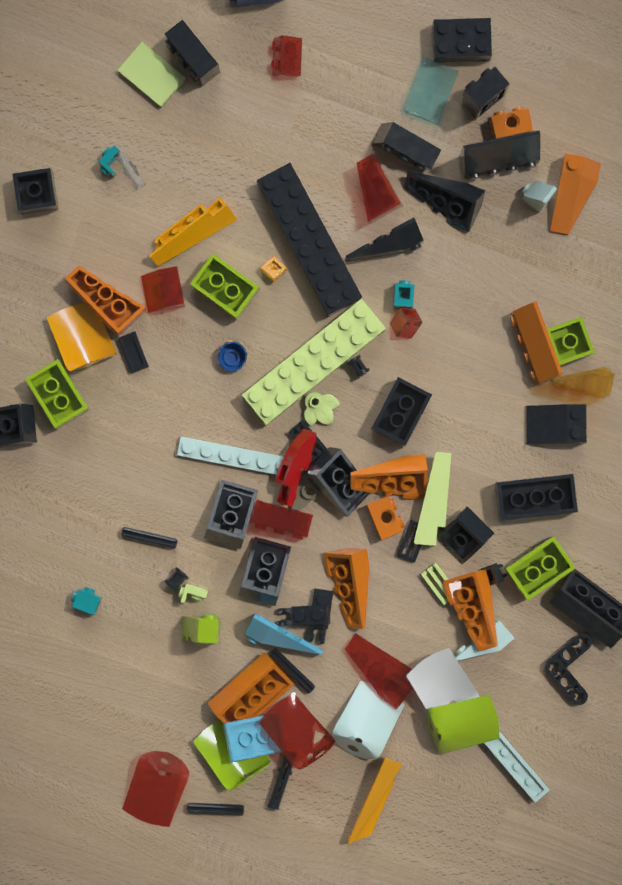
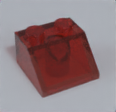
M177 266L159 269L141 276L148 313L186 306Z

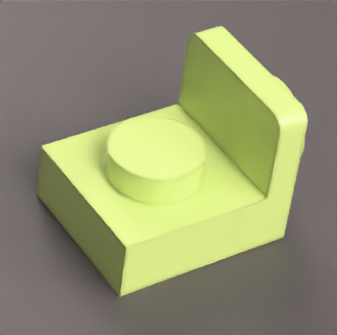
M186 584L185 587H181L178 597L182 598L180 603L183 604L186 602L188 593L191 594V598L202 601V598H207L209 590Z

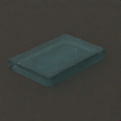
M423 57L402 111L438 125L459 71Z

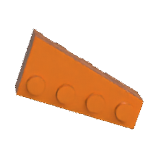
M79 265L65 277V283L117 337L146 312L145 306L135 302L126 294L124 295L113 286L108 285Z

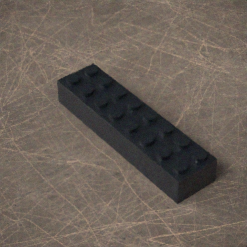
M291 162L257 179V185L327 316L330 317L361 300L362 295Z

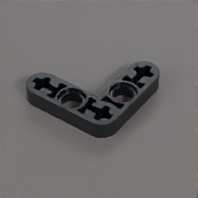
M585 633L577 634L545 662L546 672L576 705L586 703L588 694L567 667L591 647L592 639ZM580 637L587 638V645L579 646L578 649L580 650V652L577 653L576 649L572 647L571 644L574 642V645L576 646L580 643ZM566 649H571L574 653L570 660H566L563 657V652ZM550 662H557V669L560 672L563 669L565 670V672L560 674L557 679L555 678V676L558 675L556 671L549 670V668L551 667ZM564 676H569L572 680L571 685L568 687H564L561 684V679ZM575 684H577L578 687L574 689L579 693L583 692L582 701L578 699L575 701L574 698L576 697V695L573 693V691H571L570 694L567 692L568 690L572 689L575 686Z

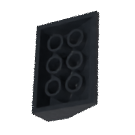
M540 130L464 145L460 153L464 178L469 177V180L480 178V175L483 174L494 176L503 170L514 172L518 170V167L525 166V169L536 167V164L540 161Z

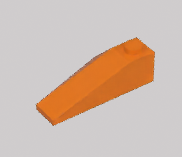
M425 454L403 456L351 472V489L369 493L376 491L384 492L386 496H392V494L401 495L403 499L425 498L428 486Z

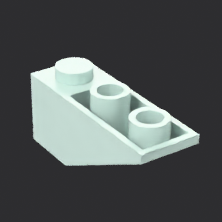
M497 620L495 627L498 646L479 651L473 640L470 639L472 643L467 647L465 645L460 647L455 652L457 654L455 658L458 661L500 651L514 637L500 620Z

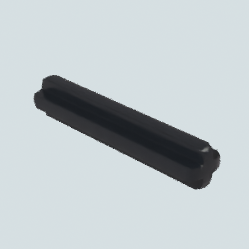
M123 527L121 536L124 538L175 549L178 540L175 538Z
M275 648L269 653V656L307 693H311L315 689V685L278 649Z
M188 803L187 813L242 816L244 815V805Z

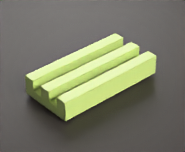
M437 563L421 573V576L442 604L445 605L448 602L447 598L444 599L426 576L430 573L446 595L444 585L432 570L436 569L444 581L448 580V578Z

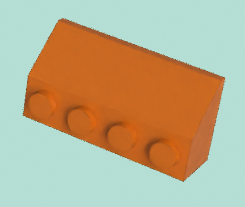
M537 301L512 311L510 320L512 326L517 327L519 334L516 336L519 345L524 346L525 352H523L526 363H530L532 368L529 371L532 380L540 384L561 376L563 372Z
M264 652L207 704L223 723L257 717L295 684L274 660Z

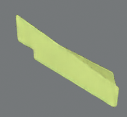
M435 453L414 539L415 544L436 546L437 528L445 527L451 453Z

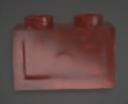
M286 35L274 38L271 47L273 51V60L271 61L272 76H301L302 38Z

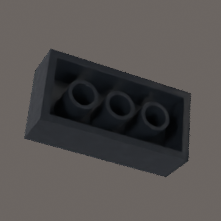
M574 474L495 483L499 521L578 512Z

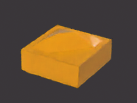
M273 256L260 268V271L274 283L287 271V268Z

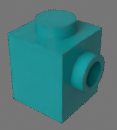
M85 586L84 589H79L78 592L74 591L71 602H73L72 607L95 615L102 596L96 595V590Z

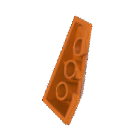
M565 153L562 160L549 232L566 235L570 233L598 182L601 163L584 156Z
M348 548L324 552L326 572L328 577H332L335 588L333 590L335 594L338 593L341 600L340 608L348 628L365 629L370 568L367 549Z
M486 570L474 571L443 581L447 600L450 605L454 606L458 613V618L467 627V632L478 650L483 651L498 646L492 593Z

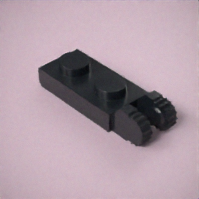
M315 588L312 605L328 604L330 605L331 612L334 591ZM329 624L309 625L308 642L314 640V628L316 627L322 628L319 641L320 644H324L326 629H328Z
M330 605L292 606V608L278 609L280 614L292 613V620L282 619L278 621V625L307 626L330 624Z

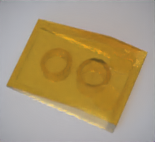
M600 367L553 378L549 385L605 399L610 396L615 373H611L609 368Z

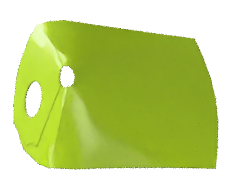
M489 694L426 709L428 728L440 753H450L499 739L498 716ZM437 734H440V735H441V739H440V740L438 739Z
M220 719L206 728L193 741L228 791L244 784L270 763L267 755L230 762L223 722ZM246 773H250L248 777L244 778Z

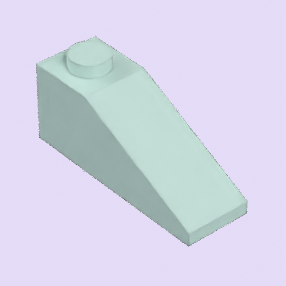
M535 181L532 185L528 183L522 191L524 193L522 200L540 213L557 188Z

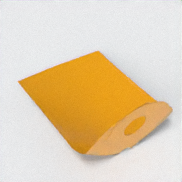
M85 303L67 307L46 318L64 364L69 371L96 364L117 354L103 322Z

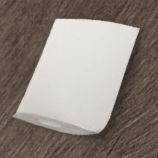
M450 648L425 658L407 675L408 680L426 709L449 704L452 700L460 702L479 697L476 688L456 660Z

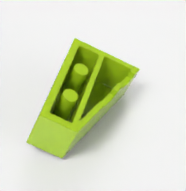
M205 614L203 617L183 616L181 639L197 643L217 644L220 642L221 618H217L216 614Z

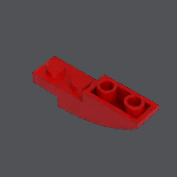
M303 429L286 451L275 479L276 483L281 484L277 502L293 507L297 496L298 483L301 479V470H308L312 461L311 456L316 443V432Z

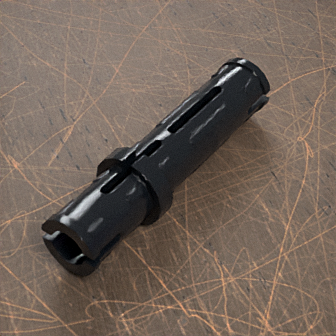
M285 751L281 767H278L277 770L279 773L269 803L267 804L268 807L279 810L289 776L293 773L292 767L297 754ZM282 782L278 796L276 797L280 783Z

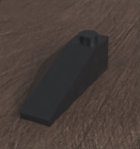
M412 171L407 173L404 187L421 202H427L432 206L434 212L445 216L448 219L447 222L467 232L471 230L482 207L486 191L469 183Z
M413 217L391 229L390 235H381L373 241V244H365L346 255V261L397 254L409 250L414 252L420 249L424 239L415 218Z

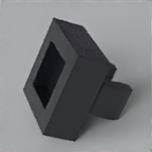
M495 563L481 568V570H486L490 586L504 581L503 578L507 576L506 573L501 574L499 568L503 567V564Z

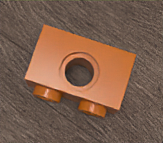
M517 107L509 113L499 111L490 118L494 139L534 131L529 108ZM512 119L516 122V126L513 128L508 127L506 121Z
M387 496L367 504L381 540L403 532L402 528L405 526L401 516H396L394 510L397 509L393 498L390 499ZM389 512L392 515V520L389 523H384L381 520L382 513Z

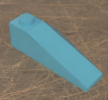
M257 613L245 632V635L248 636L247 640L256 645L260 642L262 644L321 655L323 653L322 649Z

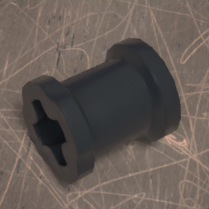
M360 354L346 363L356 375V380L370 371L360 359Z
M176 567L175 572L169 579H165L164 582L177 592L178 587L185 579L188 580L189 577Z

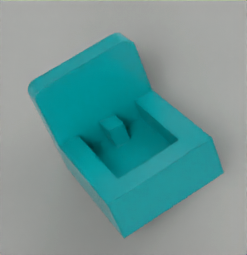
M115 145L112 148L108 147L102 153L103 157L98 161L101 165L99 169L106 176H116V173L109 167L121 155L120 150Z

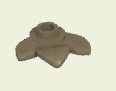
M301 473V479L296 491L297 496L292 509L301 510L305 508L309 501L315 500L319 495V491L312 485L304 473ZM307 488L313 489L312 495L306 494Z

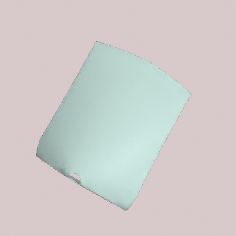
M360 681L335 725L332 733L333 738L341 748L351 755L364 759H377L382 753L405 705L385 689ZM360 738L362 743H358L355 739ZM348 745L355 746L359 751H352L348 748Z

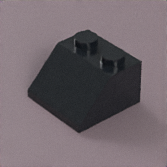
M467 506L437 535V538L464 564L492 537L494 532Z

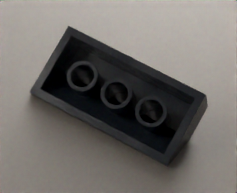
M574 569L558 587L549 603L612 649L622 638V603L578 570Z

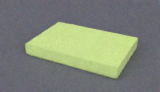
M143 42L139 44L118 69L120 74L161 108L186 80L182 74Z

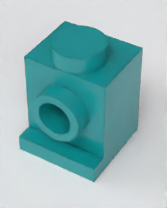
M399 280V283H395L393 308L413 309L415 284H410L411 281ZM401 292H406V293H407V297H406V298H402V297L400 296V293H401Z

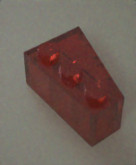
M257 500L251 523H255V528L266 530V527L274 528V533L284 535L285 532L292 533L293 538L303 540V537H308L313 515Z

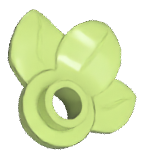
M310 392L305 397L306 409L304 418L310 426L317 420L323 424L331 425L334 418L332 409L337 408L340 403L331 394L321 395L318 392ZM314 398H317L318 403L316 405H312V400Z

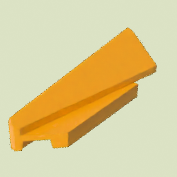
M221 197L217 198L207 209L201 203L155 239V251L150 253L149 256L157 266H160L232 224L237 218Z
M384 756L349 835L348 844L372 835L395 782L393 779L402 767V763Z

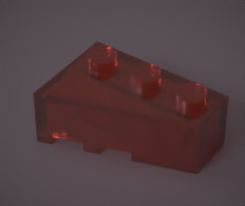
M371 154L357 162L367 222L372 224L403 206V203L375 154Z

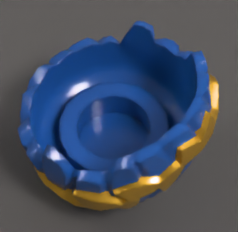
M235 340L225 342L218 351L219 365L226 371L240 370L248 360L246 347L241 342Z

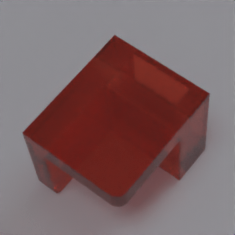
M400 307L390 325L396 337L413 338L423 322L416 309Z

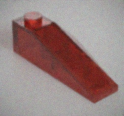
M355 633L346 646L345 651L377 691L379 697L395 709H398L413 689L407 678L408 673L412 669Z

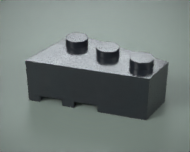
M395 122L382 123L371 143L397 156L401 161L413 164L415 169L422 172L424 170H432L441 152V149Z

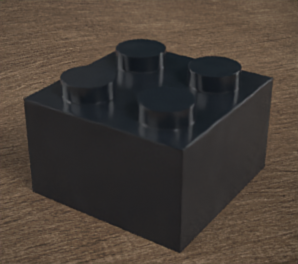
M51 168L12 174L18 212L21 215L59 209L54 174Z

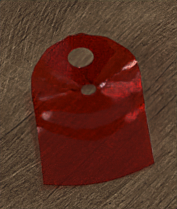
M295 693L275 704L259 722L289 762L299 770L304 769L324 756L335 744L331 734L313 716ZM315 731L325 734L319 742L314 744ZM309 753L313 754L310 758H307Z
M152 751L141 755L122 809L146 823L170 827L189 778V770L185 763L169 752ZM161 758H170L173 763L170 765L164 764ZM158 771H164L165 775H160Z

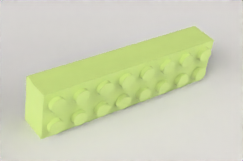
M361 299L243 393L242 396L267 426L381 335L386 328L363 299Z

